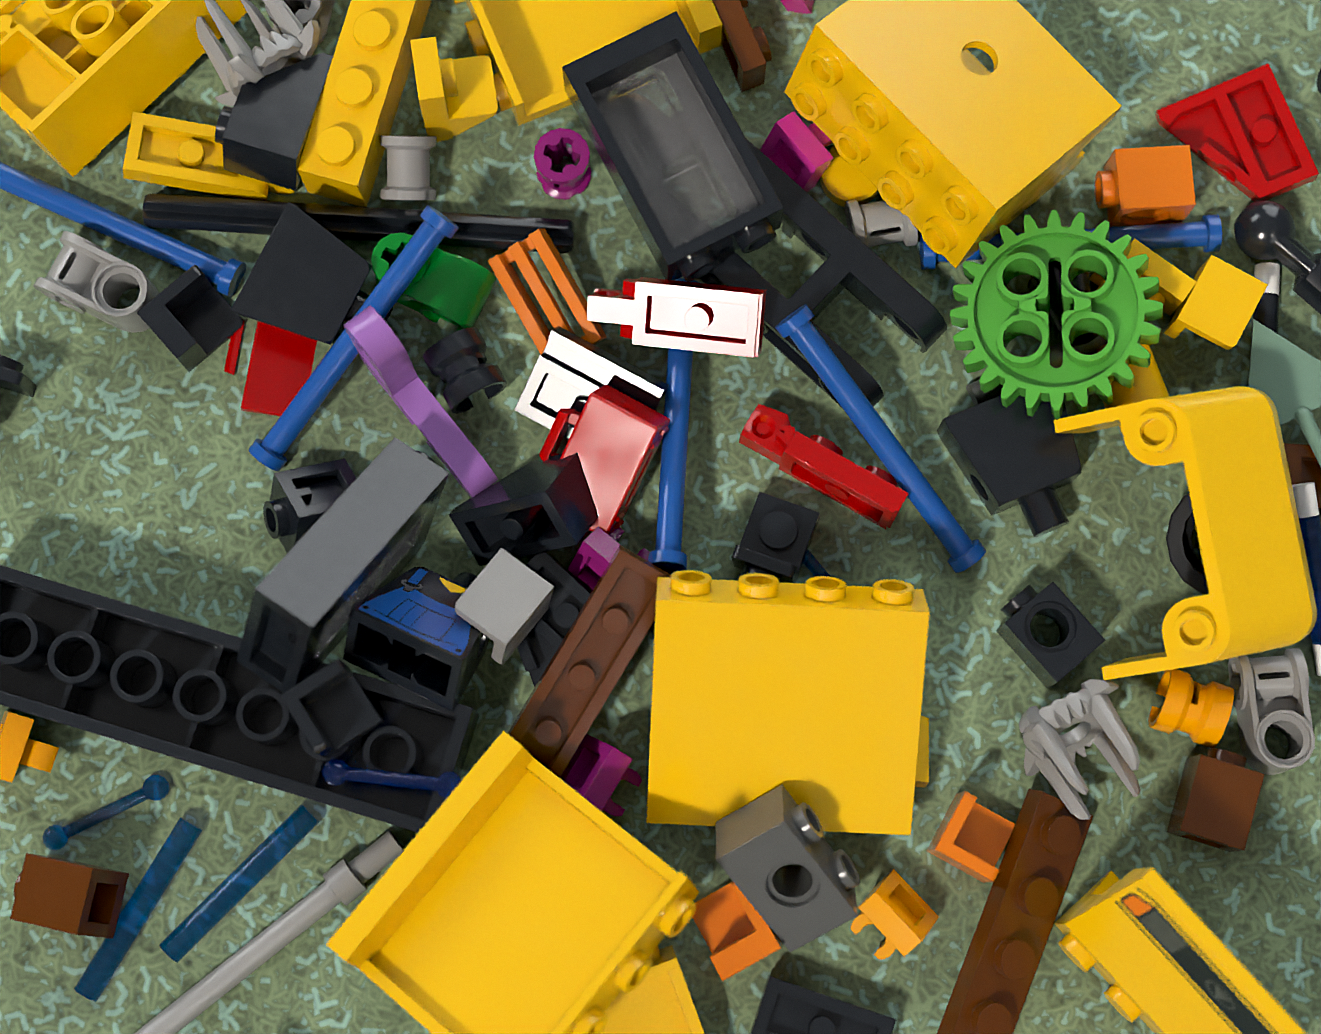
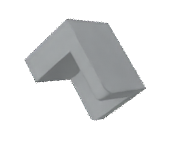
M501 548L456 601L455 612L494 641L491 658L503 665L548 610L554 586Z

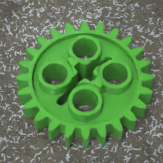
M1051 210L1047 227L1038 228L1030 214L1024 215L1025 233L1018 236L1006 225L1000 226L1002 245L999 248L985 241H981L978 244L984 264L965 261L962 265L964 275L973 284L953 286L955 300L966 305L950 310L952 325L966 328L953 336L956 350H972L963 359L965 371L972 373L985 368L979 380L981 390L986 393L1001 384L1003 386L1001 392L1002 406L1007 408L1021 395L1025 397L1027 415L1032 417L1038 410L1041 401L1050 402L1051 411L1055 419L1061 418L1065 401L1073 400L1081 414L1088 413V396L1094 393L1106 404L1113 403L1111 387L1113 381L1130 389L1134 386L1135 376L1128 365L1132 364L1148 368L1150 365L1151 354L1140 344H1158L1160 340V329L1153 324L1147 323L1160 319L1163 316V303L1148 300V298L1159 292L1158 277L1139 278L1148 269V256L1141 254L1127 259L1131 250L1132 237L1127 234L1110 243L1108 241L1110 222L1106 220L1100 223L1092 233L1086 231L1083 212H1078L1070 227L1061 226L1057 210ZM1053 261L1060 262L1062 266L1063 363L1059 368H1053L1050 365V328L1048 318L1050 313L1049 264ZM1086 272L1096 273L1105 280L1101 288L1088 293L1075 289L1071 282L1076 276ZM1019 275H1031L1040 282L1034 291L1025 295L1014 294L1006 288L1009 281ZM1086 333L1098 334L1107 342L1103 350L1092 355H1085L1075 351L1071 344L1075 338ZM1022 335L1032 336L1041 343L1035 353L1026 357L1014 356L1006 349L1011 340Z

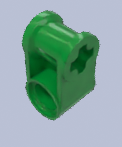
M402 232L389 234L382 238L374 247L371 262L377 284L390 268L389 264H393L413 235ZM436 248L400 296L397 303L421 313L436 324L439 318L457 326V331L474 327L497 278L489 270L472 260L459 255L449 254Z

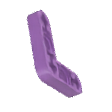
M370 305L348 321L344 328L368 370L411 424H415L427 439V444L466 493L473 498L494 484L498 478L490 466L417 376L404 346L379 313Z

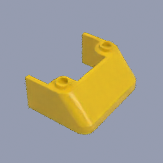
M1236 386L1150 399L1053 420L1056 433H1088L1121 426L1125 445L1131 455L1138 461L1151 466H1164L1183 462L1209 594L1186 598L1177 602L1169 609L1162 625L1165 652L1125 658L1103 666L1104 680L1202 665L1293 645L1309 635L1316 623V602L1278 413L1275 404L1267 394L1256 388Z

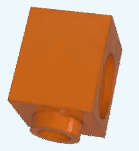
M1190 145L1114 149L1103 167L1104 171H1097L1096 204L1098 208H1107L1110 226L1182 223L1196 206Z

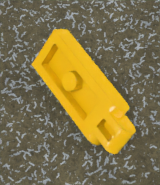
M133 111L123 163L124 179L250 200H267L268 192L278 194L294 193V190L224 170L222 144L215 142L216 126Z

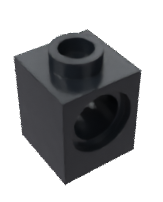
M1051 582L1039 593L1029 584L1000 609L1008 620L996 632L1046 688L1058 683L1106 641L1054 582ZM1044 615L1055 621L1060 632L1059 641L1055 647H1046L1035 641L1030 631V623L1033 616Z

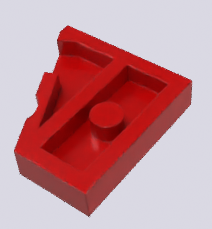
M1269 63L1156 110L1155 117L1159 125L1183 145H1190V150L1254 202L1266 201L1315 181L1319 175Z

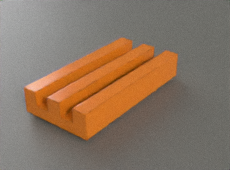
M545 228L535 230L523 241L516 242L508 247L507 251L487 260L540 354L543 353L549 341L550 331L512 267V263L516 262L552 327L560 326L573 334L574 332L529 255L535 249L585 335L581 338L595 345L607 337L599 322L587 321L588 303Z

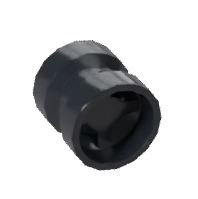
M475 327L465 328L442 338L427 349L422 356L432 376L440 377L443 383H447L443 396L450 410L455 414L466 412L474 406L469 396L483 389L487 398L491 399L502 392L507 386V382L499 367L486 363L485 352L487 346L478 328Z

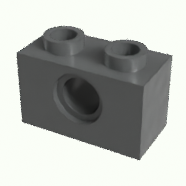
M780 785L716 822V861L789 952H792L858 916L855 887L860 884V878L850 857L842 849L834 852L823 838V828L812 808L805 802L798 805L784 786ZM798 864L799 866L786 867L785 865Z

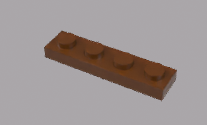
M621 545L618 547L507 733L520 743L533 758L559 778L655 621L657 577H671V574Z
M1028 789L999 866L1000 871L993 882L937 1034H1013L1094 815L1090 814V820L1079 819L1070 813L1062 800L1043 791Z

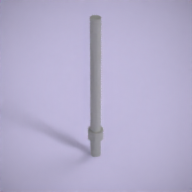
M388 831L350 862L343 858L323 874L324 883L134 1034H176L340 902L347 906L368 889L365 882L405 850L391 831Z

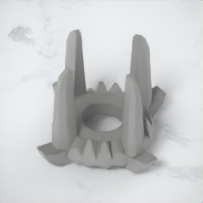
M204 0L207 10L234 56L231 59L203 17H197L195 24L198 39L227 90L226 93L215 97V99L221 104L228 106L235 105L243 84L248 82L256 84L265 75L310 58L318 47L320 34L317 20H310L303 27L284 0H263L283 34H278L273 30L260 10L250 0H241L260 35V47L254 46L251 50L215 0Z
M1089 679L1080 684L1082 689L1076 693H1069L1063 699H1056L1040 710L1036 705L1028 708L1021 716L1019 722V729L1021 733H1024L1023 741L1026 746L1024 757L1025 774L1033 776L1041 771L1070 813L1079 819L1090 820L1091 815L1077 792L1079 791L1086 795L1089 789L1074 764L1075 752L1082 757H1086L1085 746L1090 747L1093 742L1130 793L1137 797L1141 791L1138 779L1133 770H1138L1140 762L1137 747L1108 694L1119 688L1118 684L1110 680ZM1081 722L1073 730L1060 735L1066 728L1070 727L1073 724Z

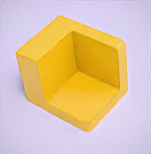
M1211 255L1197 270L1193 278L1197 283L1176 309L1164 334L1175 339L1186 328L1212 343L1230 350L1240 339L1268 284Z

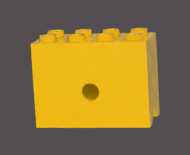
M847 0L815 24L784 91L791 99L797 112L805 119L813 121L834 143L839 155L849 164L855 165L878 188L880 196L890 207L899 210L903 215H907L912 224L921 232L927 246L935 253L943 255L955 268L979 250L978 244L981 241L988 242L1000 232V226L1010 224L1070 173L1083 159L1085 154L1083 148L1104 129L1122 107L1017 0ZM968 48H977L986 52L993 61L994 71L991 73Z

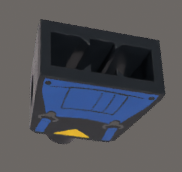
M425 567L411 568L351 608L343 660L453 711L480 664L489 642V637L455 612L456 601L477 576L472 573L463 572L451 580Z

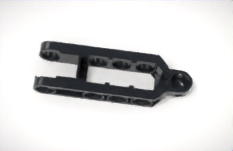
M624 94L609 101L608 105L679 239L686 243L710 231L704 223L663 187V171L679 155L696 154L700 158L704 155L684 115L674 114L669 118L651 101L637 94ZM746 138L784 208L781 231L790 239L796 235L825 262L789 299L783 296L735 251L719 258L720 264L713 271L699 279L705 284L766 290L763 337L840 405L790 336L782 338L775 328L792 312L803 305H807L814 314L810 321L874 407L884 397L880 385L855 359L813 323L816 317L846 288L881 321L885 316L917 345L921 346L920 351L922 353L926 352L947 330V324L939 311L923 295Z

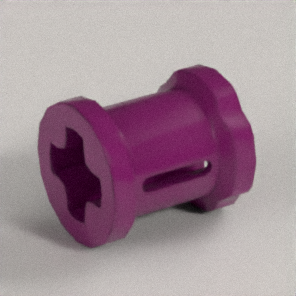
M564 128L550 130L541 136L535 146L534 162L537 169V179L542 184L543 191L555 199L568 200L586 190L591 180L592 171L589 166L590 151L584 138L579 133ZM564 156L573 158V165L567 164L562 173L553 171L552 164H560Z

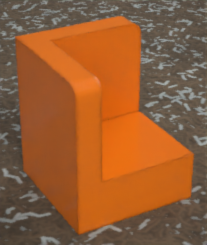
M967 791L960 792L955 795L926 851L983 883L994 882L1000 871L995 865L1011 837L1015 824L976 803V796Z
M733 881L695 902L696 910L692 918L712 953L710 959L722 981L781 949L782 943Z

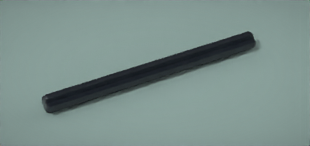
M153 193L146 195L144 198L143 221L146 226L152 228L271 235L288 202ZM290 202L336 238L342 240L379 242L389 234L402 232L414 235L424 221L420 216L423 210ZM440 212L456 224L459 229L452 238L445 236L438 246L508 250V247L516 242L523 241L529 237V234L541 228L546 229L559 253L567 254L572 251L574 246V223L567 219Z

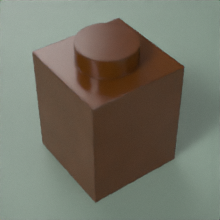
M1208 748L1206 756L1200 754L1187 758L1167 833L1227 852L1244 851L1265 774L1245 768L1246 757L1222 749Z
M26 853L22 871L17 877L14 886L15 900L10 919L74 935L114 938L129 873L62 858Z

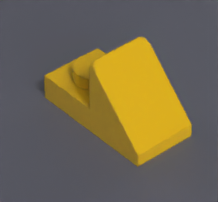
M436 37L410 40L418 99L427 136H436V142L449 140L493 117L497 113L498 104L492 63L489 56L440 59Z

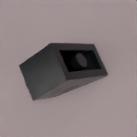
M322 52L265 75L256 84L248 82L241 86L234 107L224 106L216 125L215 142L222 144L224 170L290 190H297L301 179L297 168L332 62V55Z
M578 453L560 459L562 454L550 456L545 461L541 459L531 461L451 511L449 514L451 520L479 566L487 565L501 548L513 557L519 558L578 544L599 517Z

